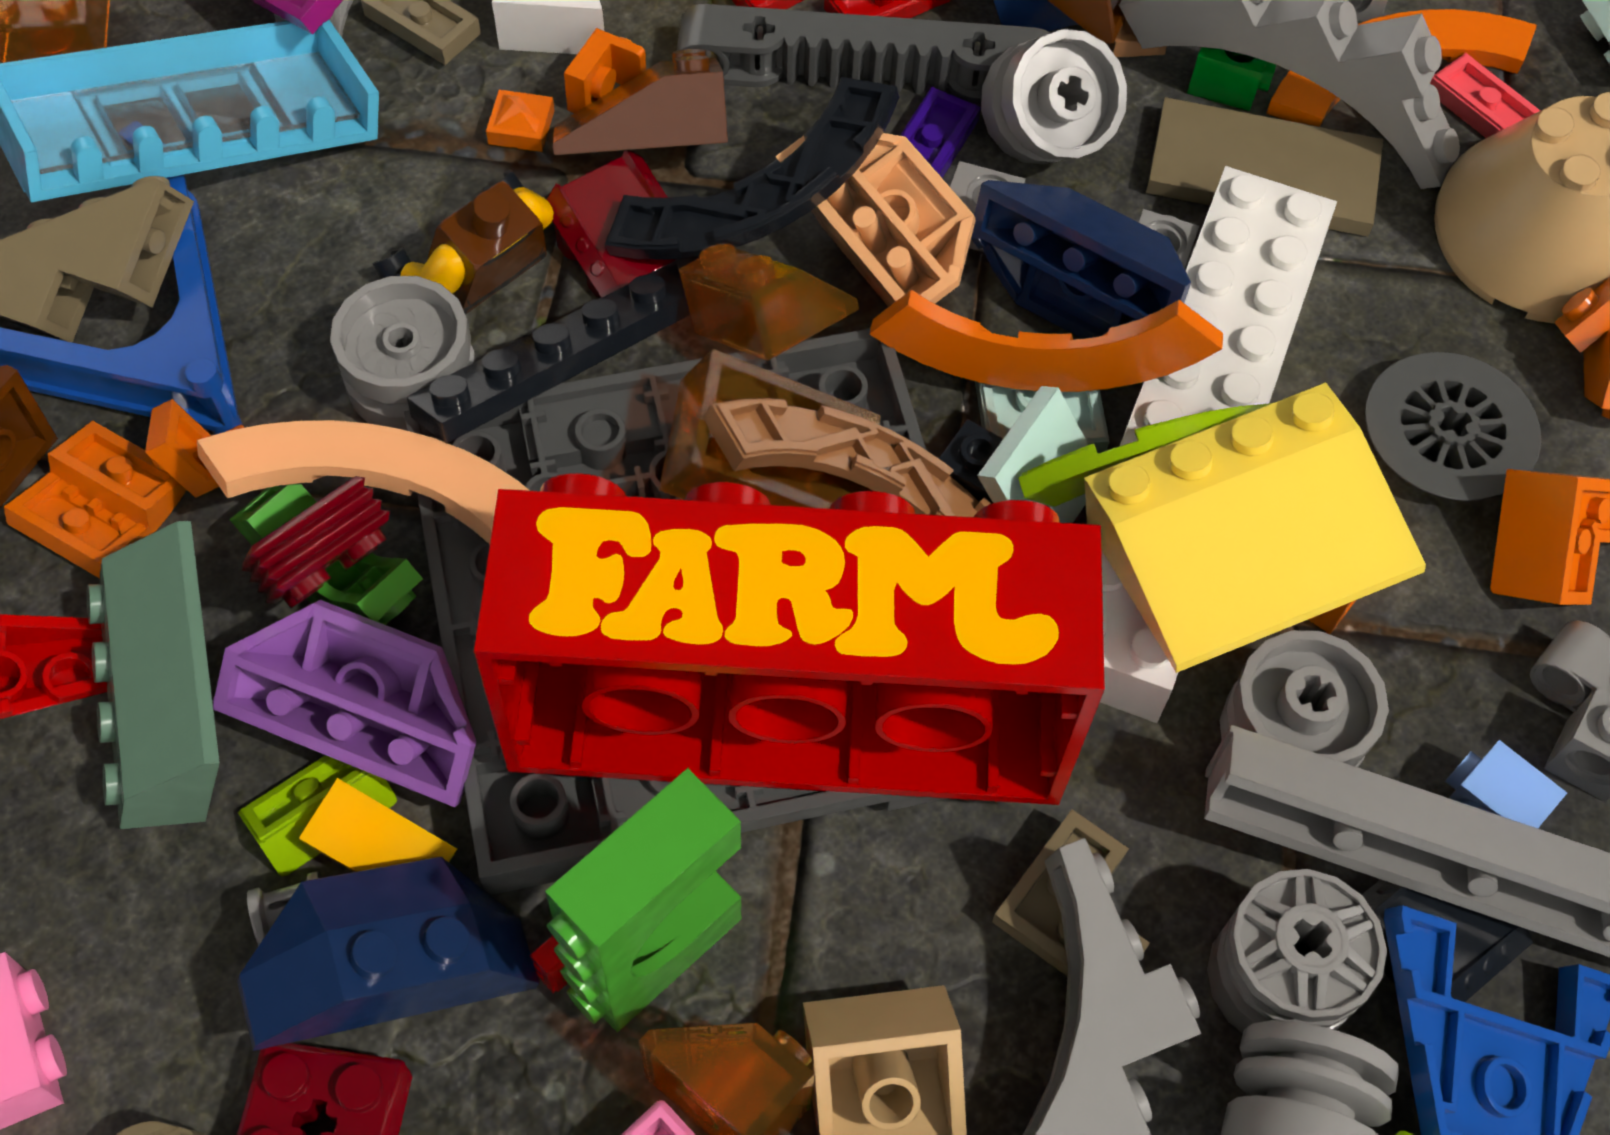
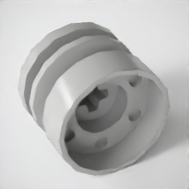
M1311 869L1279 871L1253 886L1212 943L1207 967L1212 998L1228 1023L1241 1033L1252 1023L1270 1020L1303 1022L1337 1030L1350 1015L1354 1014L1368 1000L1382 980L1387 947L1380 920L1363 895L1338 877ZM1304 943L1310 947L1312 952L1303 956L1297 952L1295 947Z
M1270 1020L1252 1023L1243 1030L1240 1044L1243 1060L1236 1064L1234 1078L1236 1085L1249 1096L1236 1097L1227 1104L1221 1135H1378L1370 1127H1378L1391 1120L1392 1100L1388 1096L1396 1092L1399 1073L1398 1063L1385 1051L1346 1033L1303 1022Z

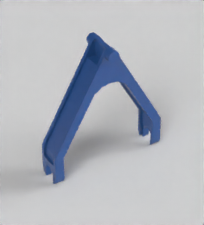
M134 123L117 135L120 141L132 151L133 133L137 128L141 127L137 123ZM185 175L167 178L170 186L193 200L194 203L173 254L180 300L172 318L155 335L133 346L111 350L0 327V366L8 365L17 369L30 391L151 417L152 408L173 399L204 429L211 430L216 435L238 425H243L238 414L199 204L194 195L187 190Z

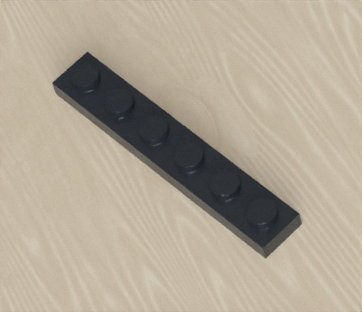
M710 255L676 259L648 275L636 277L630 284L600 299L587 302L581 309L553 323L542 325L528 336L502 349L493 350L469 366L451 375L437 378L429 386L407 397L411 418L447 444L737 291L736 270Z

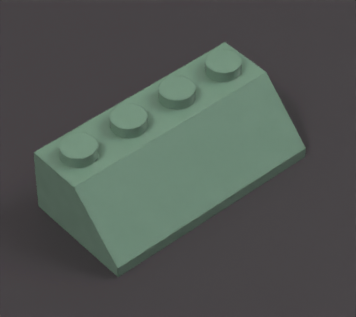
M176 521L102 558L99 584L87 585L89 624H101L103 642L92 643L94 683L106 682L108 702L97 703L99 743L112 742L114 763L103 764V797L105 806L118 805L120 829L206 822L220 763L191 521Z

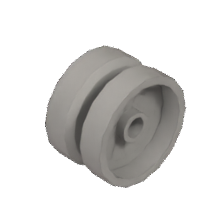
M1061 29L1012 46L992 63L982 85L981 112L988 134L1000 149L1011 157L1023 163L1049 164L1061 160H1071L1100 150L1117 133L1126 112L1127 83L1120 61L1105 42L1086 31Z
M389 276L365 284L344 300L332 320L330 343L341 371L347 394L354 411L369 424L407 431L404 411L409 410L407 397L429 386L437 378L451 375L476 362L475 353L471 345L468 320L459 299L443 285L419 276Z
M1291 630L1265 640L1247 659L1240 672L1238 681L1233 685L1226 699L1219 720L1221 738H1224L1230 725H1234L1359 767L1365 755L1381 737L1389 707L1384 681L1371 660L1344 639L1321 631Z

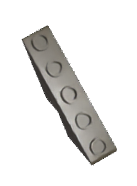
M148 176L138 179L128 189L106 198L98 197L86 200L76 210L53 219L48 218L34 221L27 226L26 230L0 239V319L63 341L73 342L94 288L153 308L194 201L172 188L167 178Z

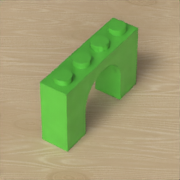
M688 768L545 891L553 918L547 924V927L559 943L554 948V951L565 965L560 972L571 986L566 991L569 998L590 1022L595 1024L603 1017L617 1033L742 919L741 896L716 872L718 868L741 849V821Z

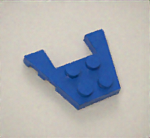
M1404 905L1385 909L1384 924L1421 1135H1579L1592 1100V1096L1585 1091L1594 1062L1596 1059H1606L1610 1048V1033L1606 1030L1610 1020V974L1580 964L1559 967L1555 1031L1453 999L1451 997L1457 923Z

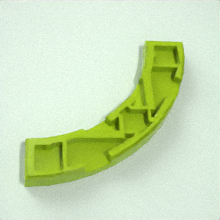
M1272 403L1207 411L1135 429L1137 441L1099 454L1094 443L1079 448L1021 473L1022 476L1018 477L1024 498L1053 507L1059 506L1085 494L1084 477Z

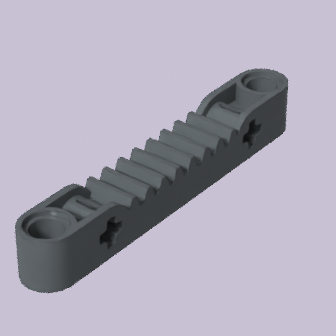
M698 4L687 8L681 16L676 51L686 49L706 50V56L716 58L721 66L724 85L765 87L778 82L782 77H784L786 84L792 85L798 75H804L808 86H814L819 77H826L829 87L835 88L841 77L881 84L884 81H889L891 85L897 86L899 93L905 83H911L916 94H922L927 84H931L934 88L946 92L948 88L954 96L962 100L981 104L982 85L992 63L1008 48L1047 35L1049 32L1035 27ZM758 26L763 27V37H758ZM976 42H980L979 53H974ZM755 55H760V69L758 70L755 69ZM974 71H979L978 82L976 85H973Z

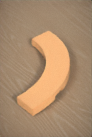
M335 420L269 423L230 430L197 440L198 457L227 498L274 486L313 483V480L324 476L365 477L364 486L381 488L411 496L414 491L438 501L445 506L446 513L470 527L489 545L498 489L529 490L518 480L492 463L464 449L425 435L369 423Z

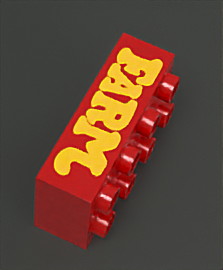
M582 473L554 476L543 483L540 491L498 489L474 654L508 772L672 782L688 768L703 784L1059 805L1105 690L1101 525L1060 523L1059 516L1053 509L1027 500H1006L992 503L980 509L974 517L915 514L913 506L905 499L878 491H861L846 494L836 499L829 509L771 505L769 499L760 491L746 485L730 482L700 485L692 489L686 495L685 500L628 497L612 481Z

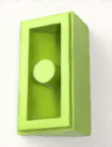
M325 755L242 808L238 814L277 873L281 876H286L320 854L317 850L301 842L299 837L337 778L382 805L391 808L397 802V797L387 780Z

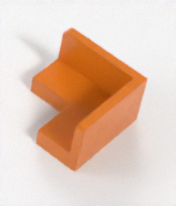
M1507 469L1490 585L1491 592L1498 595L1558 605H1591L1600 542L1610 543V479Z

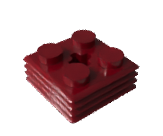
M353 477L251 546L243 560L241 571L251 572L249 582L259 583L257 592L267 594L265 603L276 604L284 599L290 609L295 607L322 588L323 584L331 579L325 569L339 561L346 571L378 549V546L387 540L380 529L389 520L390 511L380 510L382 500L372 498L373 489L364 487L365 477Z
M294 1043L261 1049L237 1135H307L305 1129L308 1123L317 1121L322 1113L327 1114L336 1124V1128L333 1133L323 1132L320 1135H399L412 1081V1073L403 1060Z

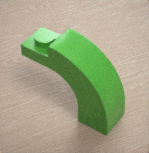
M301 483L269 487L235 514L230 521L251 545H254L315 504L316 501ZM371 553L346 571L339 561L325 569L331 579L306 599L312 604L322 600L386 625L400 614L416 597L412 589L423 578L407 559L380 557Z

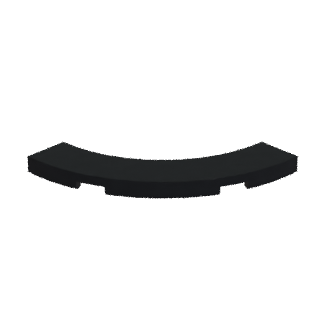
M841 77L834 95L824 112L804 135L805 141L782 162L775 160L756 173L733 183V189L703 198L698 197L697 194L669 198L624 195L605 242L607 251L611 256L633 259L670 260L699 257L736 248L759 240L786 227L821 204L857 171L874 149L889 124L899 100L897 86Z

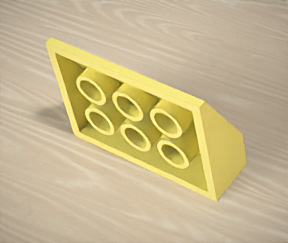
M1327 383L1084 477L1087 524L1101 525L1102 552L1176 673L1425 572L1426 563L1360 426Z

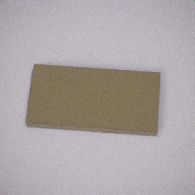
M1165 97L1158 124L1146 193L1210 206L1224 168L1228 166L1337 201L1328 229L1368 237L1374 225L1383 139Z

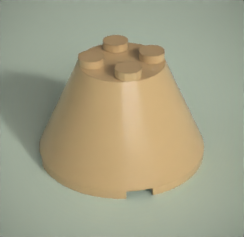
M1610 92L1602 93L1597 97L1578 96L1561 100L1493 134L1462 154L1445 176L1435 205L1434 220L1438 243L1445 259L1459 279L1469 289L1490 304H1493L1494 300L1497 299L1511 307L1528 312L1525 317L1526 319L1555 323L1563 315L1561 312L1563 306L1574 295L1586 288L1595 290L1610 278Z

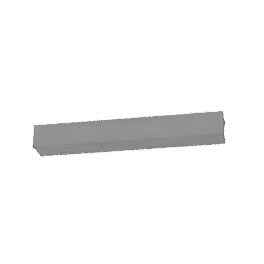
M1230 725L1206 768L1205 777H1208L1204 819L1610 957V853L1234 725Z

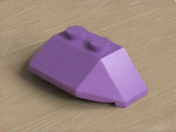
M319 600L225 648L213 701V710L452 807H456L461 802L464 783L469 773L477 741L442 647Z

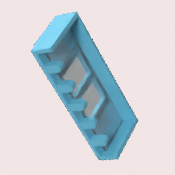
M330 20L323 23L313 35L289 21L0 63V146L30 202L130 185L138 179L148 176L168 178L378 139L379 91Z

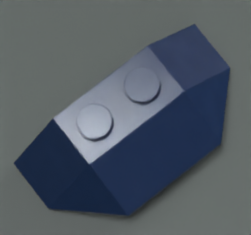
M987 180L981 184L974 212L976 221L971 239L978 249L983 248L992 270L1017 305L1077 337L1085 339L1102 336L1111 327L1139 320L1160 311L1177 300L1185 303L1191 280L1169 237L1070 188Z
M436 857L302 881L240 973L237 983L252 1049L256 1051L536 989L539 985V980L530 957L531 954L520 919L443 857Z

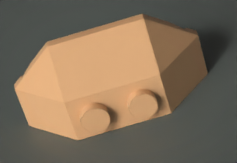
M883 133L874 149L857 171L836 192L815 207L812 213L827 234L888 307L910 290L935 304L960 285L976 219L970 209L906 137ZM804 135L775 156L776 159L782 162L805 141Z

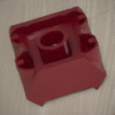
M624 150L621 157L563 186L556 183L546 199L552 206L554 213L552 221L555 225L558 248L566 258L579 262L586 274L588 287L598 298H602L630 284L636 277L648 275L676 260L633 259L611 256L605 247V242L624 195L668 198L642 156L630 150Z

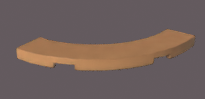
M739 399L711 404L702 417L734 471L768 466L800 467L822 471L848 479L873 491L899 496L913 506L915 514L974 517L980 509L991 504L985 497L979 502L967 489L950 476L953 472L950 466L921 446L888 428L841 410L822 405L818 411L787 406L786 400Z

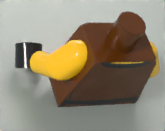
M510 169L503 173L505 177L493 186H486L484 188L485 191L479 193L475 199L444 219L436 227L425 264L411 262L404 247L392 251L390 257L375 261L372 264L380 279L389 276H419L443 285L459 299L466 315L546 257L547 251L543 229H546L553 220L552 206L544 197L525 188Z

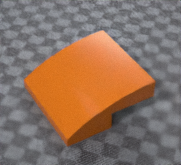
M91 421L48 453L50 472L5 505L4 512L7 525L100 579L102 558L156 532L187 490L167 472L158 469L144 449L95 421Z

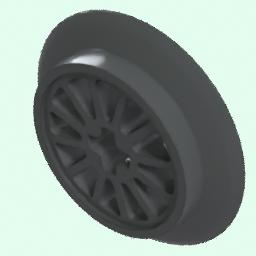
M1428 352L1406 357L1389 366L1378 376L1367 397L1365 421L1367 431L1376 451L1397 475L1428 493L1455 500H1482L1496 497L1504 492L1507 469L1532 471L1539 458L1542 440L1541 428L1531 402L1508 376L1478 359L1448 352ZM1448 395L1453 396L1455 398V402L1449 400ZM1465 401L1472 404L1474 407H1467L1465 405ZM1441 423H1443V425H1444L1448 430L1443 431V430L1439 427V426L1441 425ZM1457 428L1461 432L1459 437L1453 429ZM1420 442V443L1417 444L1416 446H1413V445L1410 444V443ZM1433 452L1435 454L1434 461L1428 460L1424 455ZM1445 457L1448 458L1451 468L1443 465Z

